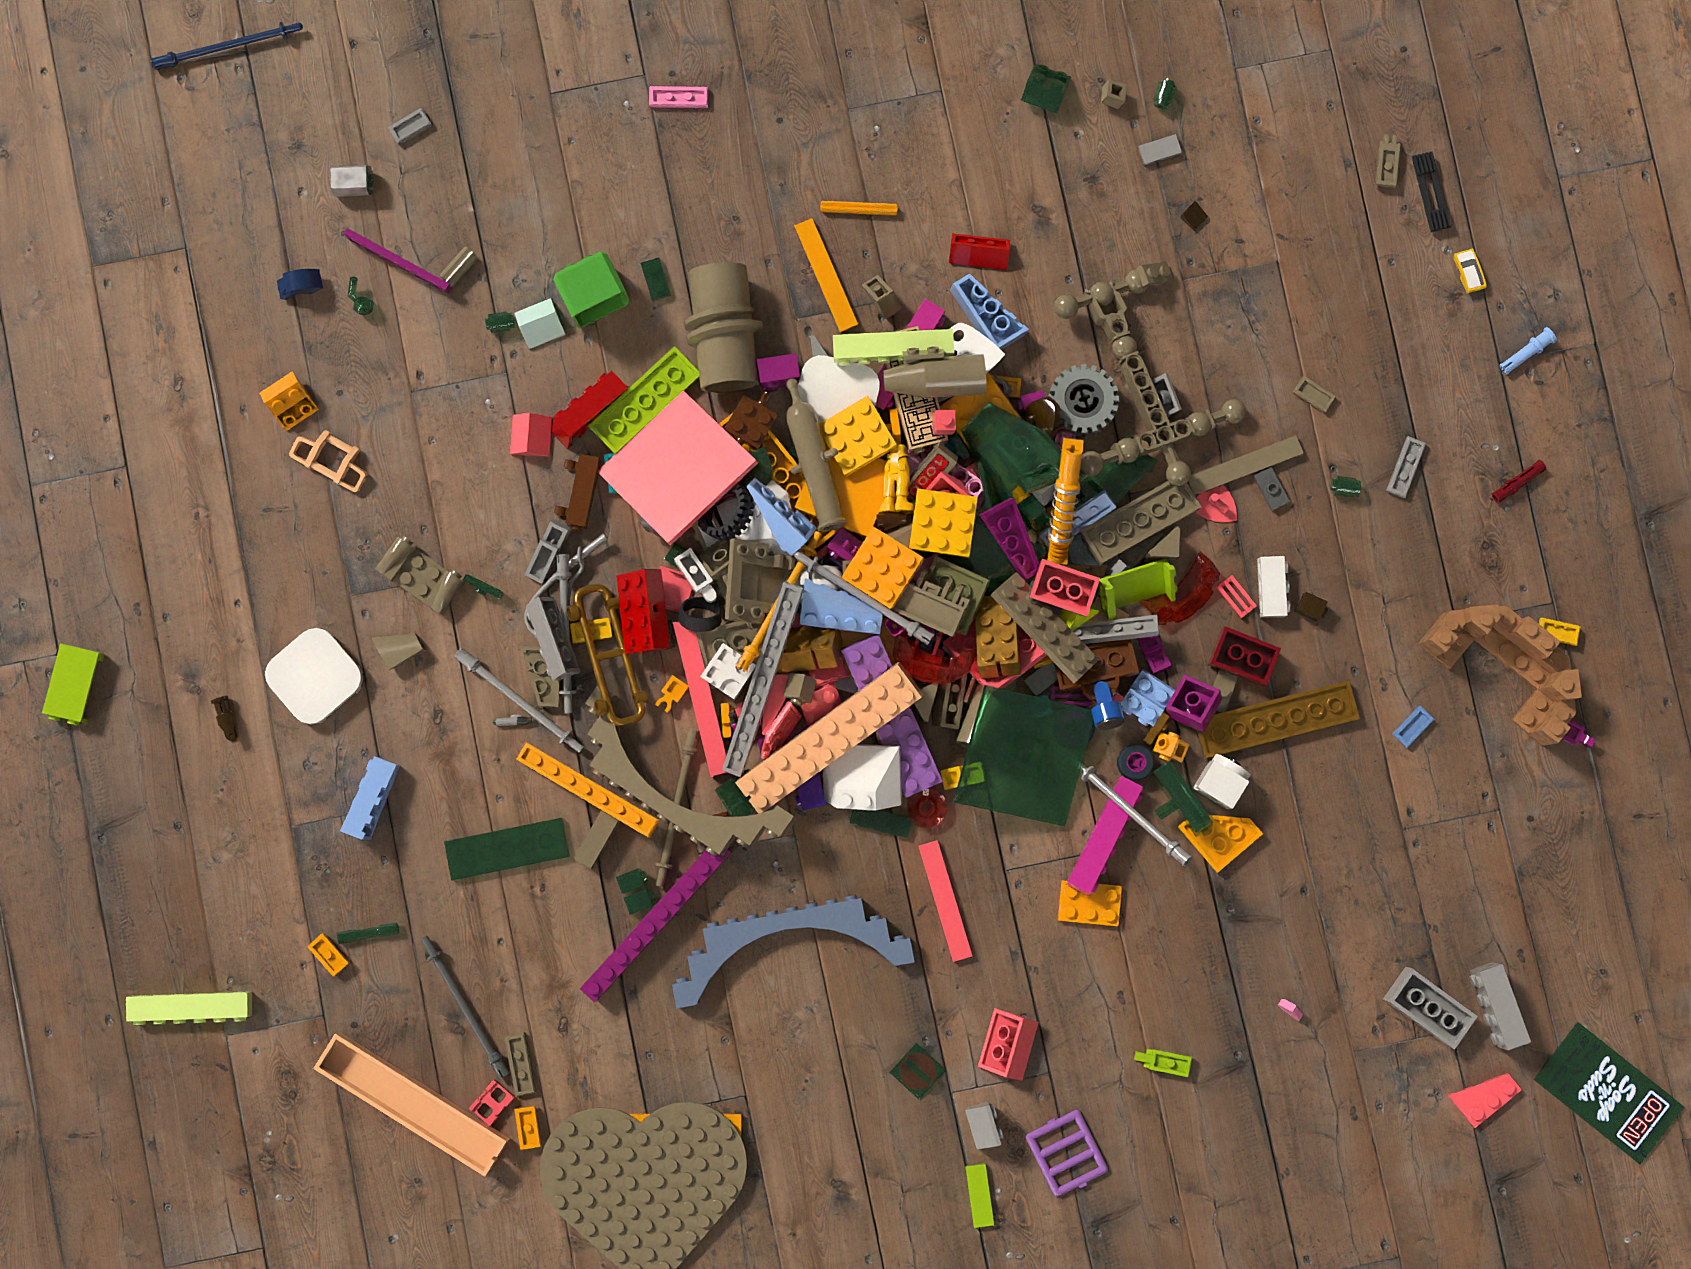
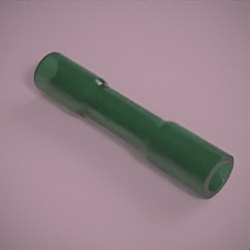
M395 922L372 928L337 932V941L339 944H344L361 939L399 934V926Z

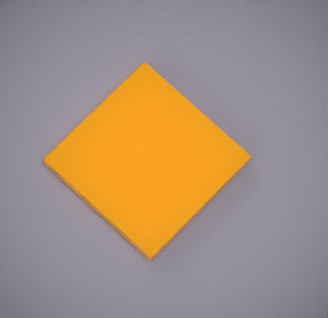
M824 440L826 451H828L830 449ZM835 457L830 458L829 463L843 518L848 520L847 524L840 528L865 538L868 536L877 520L876 514L880 513L879 508L885 499L883 498L886 460L878 458L846 477ZM805 482L794 509L817 518Z

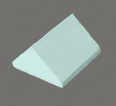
M551 298L515 312L518 326L529 349L566 335Z

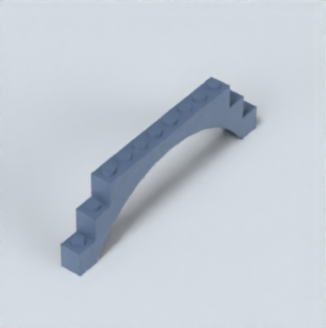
M857 895L847 896L845 901L837 902V898L826 900V905L818 906L817 902L806 904V908L798 910L797 906L785 908L786 912L778 914V910L766 912L764 917H758V914L746 916L747 920L739 921L738 918L726 920L727 924L719 925V922L708 923L707 928H703L707 952L704 953L703 949L691 951L692 955L688 956L692 980L684 977L676 979L677 983L672 984L676 1009L697 1005L712 976L740 948L762 936L781 930L811 927L830 929L847 934L875 948L894 966L915 962L911 941L905 935L893 937L894 941H890L886 918H881V915L869 917L870 921H866L862 899L857 898Z

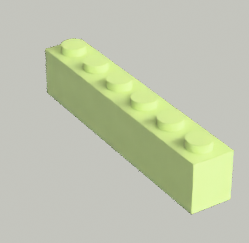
M953 329L833 335L834 363H838L841 366L850 365V362H858V364L865 365L870 364V361H878V363L885 364L890 363V360H898V362L903 363L902 351H907L908 348L927 350L928 347L936 346L939 349H943L944 356H954Z
M252 992L126 997V1021H133V1025L146 1024V1021H153V1024H166V1020H173L174 1024L186 1023V1019H193V1023L206 1022V1019L214 1018V1022H225L226 1018H234V1021H246V1017L252 1016Z

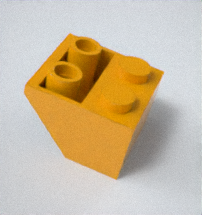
M293 371L260 392L264 404L286 431L319 410Z

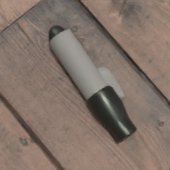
M511 715L510 718H497L493 721V724L497 726H520L532 724L533 721L532 717Z

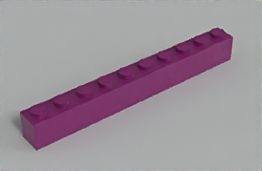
M728 849L723 856L717 854L715 857L705 850L582 985L580 990L593 1002H596L728 858L732 851Z

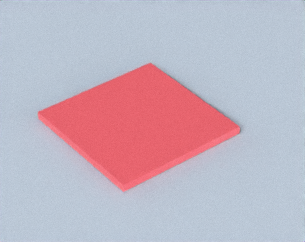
M682 391L597 472L671 546L753 469L758 462L688 394Z

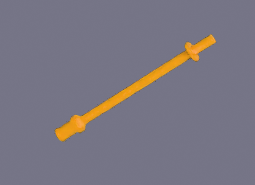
M815 531L809 544L801 547L803 554L809 558L810 556H817V552L814 549L822 537L820 532ZM798 561L787 582L795 584L805 564ZM777 600L751 645L745 646L743 649L744 653L736 665L739 670L743 669V672L747 673L754 658L758 657V647L768 631Z

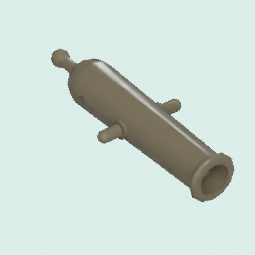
M789 379L787 381V388L791 392L793 404L787 411L786 419L799 459V464L791 468V473L795 475L803 472L819 522L817 530L821 532L835 530L846 525L848 521L846 518H843L829 463L830 458L838 454V450L832 448L826 451L816 410L811 404L801 400L797 389V380Z

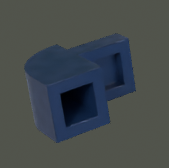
M319 269L289 271L283 273V278L277 280L278 291L282 300H287L297 294H313L323 289Z

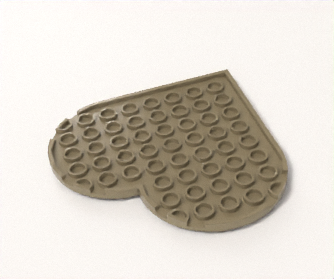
M675 1102L660 1107L648 1115L642 1122L622 1110L606 1107L589 1108L574 1113L561 1122L549 1136L540 1162L541 1183L551 1206L619 1269H676L736 1200L744 1184L747 1170L746 1150L742 1137L734 1124L715 1108L693 1102Z

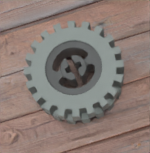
M1081 364L1077 368L1076 365L1071 366L1068 371L1065 369L1054 380L1048 395L1061 408V411L1058 413L1060 419L1065 421L1063 429L1076 434L1078 438L1081 435H1085L1086 438L1090 437L1091 434L1095 433L1097 435L1102 429L1109 425L1118 409L1119 395L1117 396V386L1112 384L1114 380L1111 376L1108 378L1105 375L1106 371L1103 369L1101 372L1096 370L1097 366L1094 365L1088 368L1086 367L1087 364ZM1085 387L1093 391L1082 390L1081 394L1080 392L1076 394L1074 400H1070V393L1077 388ZM1081 395L1084 399H1088L1086 402L1087 409L1091 406L1093 400L1097 401V407L1089 413H1080L1074 409L1085 410L1084 402H1079Z

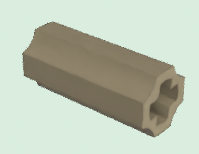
M465 246L439 276L453 287L478 260V257Z

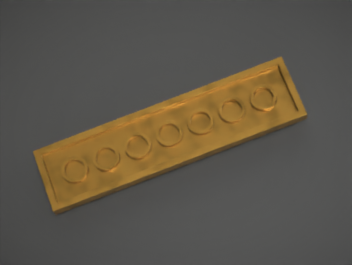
M1348 680L1215 714L1205 732L1197 730V734L1205 759L1216 754L1221 755L1358 720L1360 717L1351 684Z

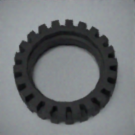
M738 483L724 495L734 493L738 498V507L730 522L718 528L713 525L712 514L720 500L697 520L701 530L717 540L729 541V538H736L735 534L740 536L742 534L741 529L746 530L747 526L745 524H750L751 522L749 516L754 514L751 510L754 509V504L752 503L754 500L750 496L751 493Z

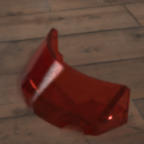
M1200 551L1197 553L1196 560L1186 577L1177 585V592H1175L1176 601L1172 602L1165 593L1153 599L1141 600L1140 604L1150 615H1157L1159 625H1166L1167 622L1172 621L1179 623L1194 615L1195 612L1207 603L1214 593L1212 587L1219 580L1220 572L1214 563Z
M905 632L895 636L894 659L901 663L911 677L921 682L947 684L958 680L970 672L977 656V649H972L971 651L962 650L958 657H939L922 650Z

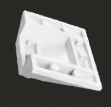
M857 744L823 769L825 802L836 808L880 810L901 805L900 746Z

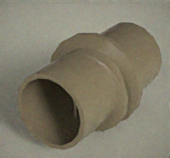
M720 262L701 265L691 269L688 274L693 315L684 321L685 330L689 332L686 336L688 345L697 349L701 391L725 393L756 387L759 385L754 333L763 329L762 321L752 319L754 308L751 307L746 265L735 262Z

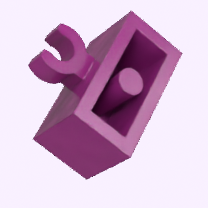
M840 528L827 546V550L830 551L828 554L836 560H839V558L843 561L852 560L863 542L843 528Z

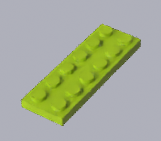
M674 346L588 427L616 454L682 391L685 392L700 378L699 371Z

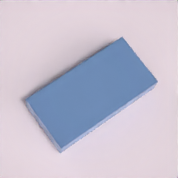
M1418 706L1392 735L1405 748H1408L1435 719L1424 708Z

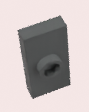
M1272 467L1253 476L1271 511L1290 502Z

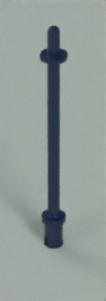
M279 22V28L178 54L170 51L166 55L152 57L151 64L154 70L167 66L175 67L179 61L281 35L284 39H288V33L302 30L303 25L302 23H295L284 26L282 22Z

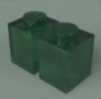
M638 868L616 877L622 894L642 887V891L624 897L630 915L654 906L653 901H656L652 889H647L646 883L649 881L645 871L641 872V869Z

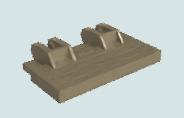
M924 569L920 573L915 586L911 585L912 580L910 581L892 611L955 637L970 602L969 599L961 597L965 588L960 585L956 589L952 602L948 601V595L953 587V581L949 580L939 597L941 587L925 581L928 571Z

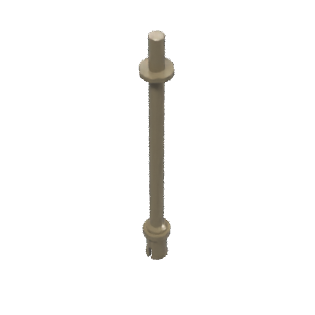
M687 729L685 744L681 749L683 750L684 758L674 803L680 806L682 805L691 759L698 750L696 745L700 731ZM671 821L668 827L661 863L656 862V866H660L656 886L664 887L668 868H673L669 864L676 829L673 828L675 824Z

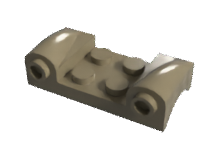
M405 536L402 539L397 537L375 569L443 615L454 595L465 584V582L460 580L462 576L453 569L450 572L412 547L411 545L414 542Z

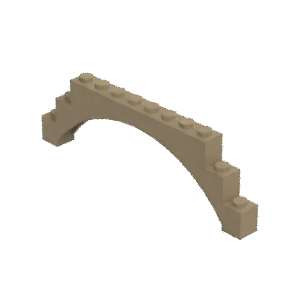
M598 685L585 703L590 706L588 711L597 717L594 701L602 699ZM608 690L613 710L617 717L616 701L619 697ZM606 714L599 716L588 732V735L592 737L591 742L598 747L602 746L590 764L594 768L593 773L601 778L604 776L610 779L609 784L618 790L620 787L625 789V795L634 801L636 798L641 800V806L650 812L652 809L659 813L657 817L667 823L668 820L675 824L673 828L683 834L685 831L691 835L689 839L700 845L702 842L708 846L706 851L715 857L717 854L723 856L736 837H738L736 841L745 848L747 845L754 847L766 827L768 828L766 832L774 838H777V836L784 838L796 820V817L778 805L774 810L743 817L712 816L684 808L666 798L644 778L633 763L625 747L619 726L612 724Z

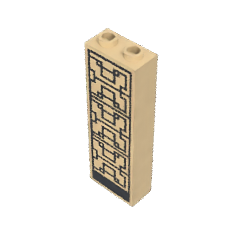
M916 326L896 332L919 331V327ZM890 360V363H886L887 369L903 365L898 360ZM893 392L909 453L914 452V455L926 452L925 449L932 447L934 449L939 442L944 446L948 444L947 435H933L932 415L935 410H940L937 397L922 398Z

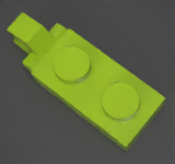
M1147 1049L1146 1053L1135 1051L1134 1055L1135 1060L1144 1062L1143 1067H1147L1150 1070L1189 1077L1192 1062L1191 1056L1157 1049Z

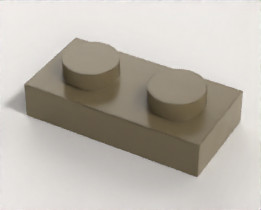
M1167 262L1145 264L1136 268L1143 286L1163 284L1173 280Z

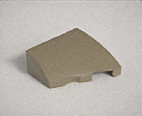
M416 633L372 638L388 670H392L403 662L409 661L426 651Z

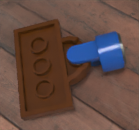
M1131 639L1086 645L1099 660L1075 683L1054 663L1061 692L1081 688L1083 694L1089 700L1097 702L1098 705L1091 709L1095 728L1111 730L1123 724L1125 719L1121 703L1112 701V698L1120 688L1121 678L1139 674Z

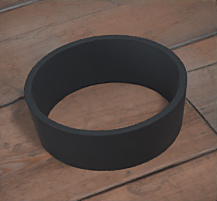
M704 597L689 598L681 604L678 621L684 628L691 631H712L718 628L722 622L720 605L716 601L709 603ZM702 608L713 611L716 614L708 618H696L686 614L685 611Z

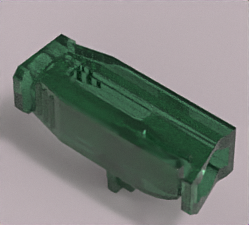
M1171 761L1153 771L1152 775L1170 800L1154 810L1160 820H1163L1177 810L1195 837L1213 826V821Z

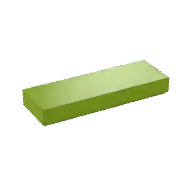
M986 1164L967 1165L965 1168L974 1228L994 1225Z

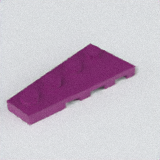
M1009 498L979 514L1019 575L1023 579L1036 575L1040 564L1015 498Z

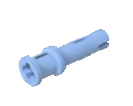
M1548 327L1544 328L1540 335L1530 339L1528 345L1499 365L1501 370H1505L1504 373L1508 375L1509 372L1532 355L1543 352V348L1557 341L1555 334Z

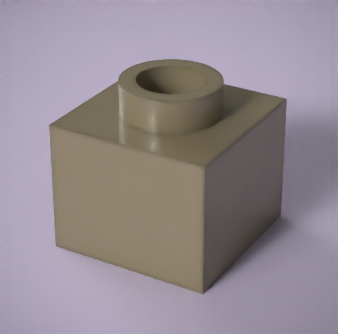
M1109 79L1102 87L1101 104L1119 109L1125 102L1127 85Z

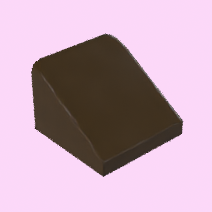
M1194 201L1180 218L1195 231L1208 216L1200 205Z

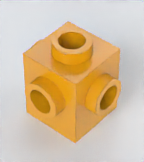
M1160 732L1153 751L1160 754L1159 758L1164 761L1170 762L1172 759L1182 763L1190 744L1180 739L1181 736L1169 732L1167 735Z

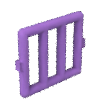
M1074 1110L1056 1120L1053 1118L1047 1121L1048 1124L1026 1135V1140L1056 1197L1078 1186L1082 1188L1087 1185L1086 1182L1108 1171L1106 1162L1079 1110ZM1076 1120L1080 1131L1040 1150L1035 1139ZM1085 1138L1090 1149L1049 1168L1044 1157ZM1094 1156L1098 1168L1060 1187L1058 1186L1054 1175Z

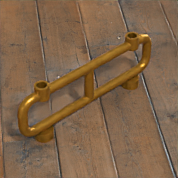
M601 584L579 588L573 597L574 605L567 606L566 612L569 621L579 620L597 680L602 699L594 701L595 712L598 716L606 714L609 721L616 726L635 724L644 717V703L648 701L645 691L640 692L630 656L625 654L623 633L616 609L620 608L619 600L617 597L612 598L609 589ZM594 592L603 594L605 608L609 613L619 649L601 653L596 652L581 601L583 595ZM622 657L632 691V700L637 708V713L634 716L616 717L599 661Z

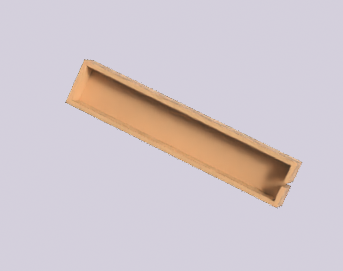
M898 662L745 773L735 783L746 797L748 795L751 796L749 802L758 814L763 813L922 698L923 693L901 663Z
M341 1032L334 1034L313 1068L483 1176L490 1172L510 1139Z

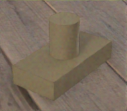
M1218 670L1212 686L1221 691L1222 701L1216 710L1219 713L1226 712L1238 679L1237 676L1222 670Z

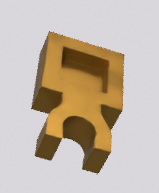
M1163 712L1154 726L1150 728L1143 742L1151 745L1160 731L1164 732L1170 722L1167 720L1170 716Z

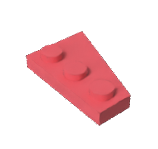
M1506 1073L1484 1081L1481 1084L1465 1088L1462 1091L1451 1093L1448 1096L1472 1127L1476 1128L1522 1089L1510 1074Z

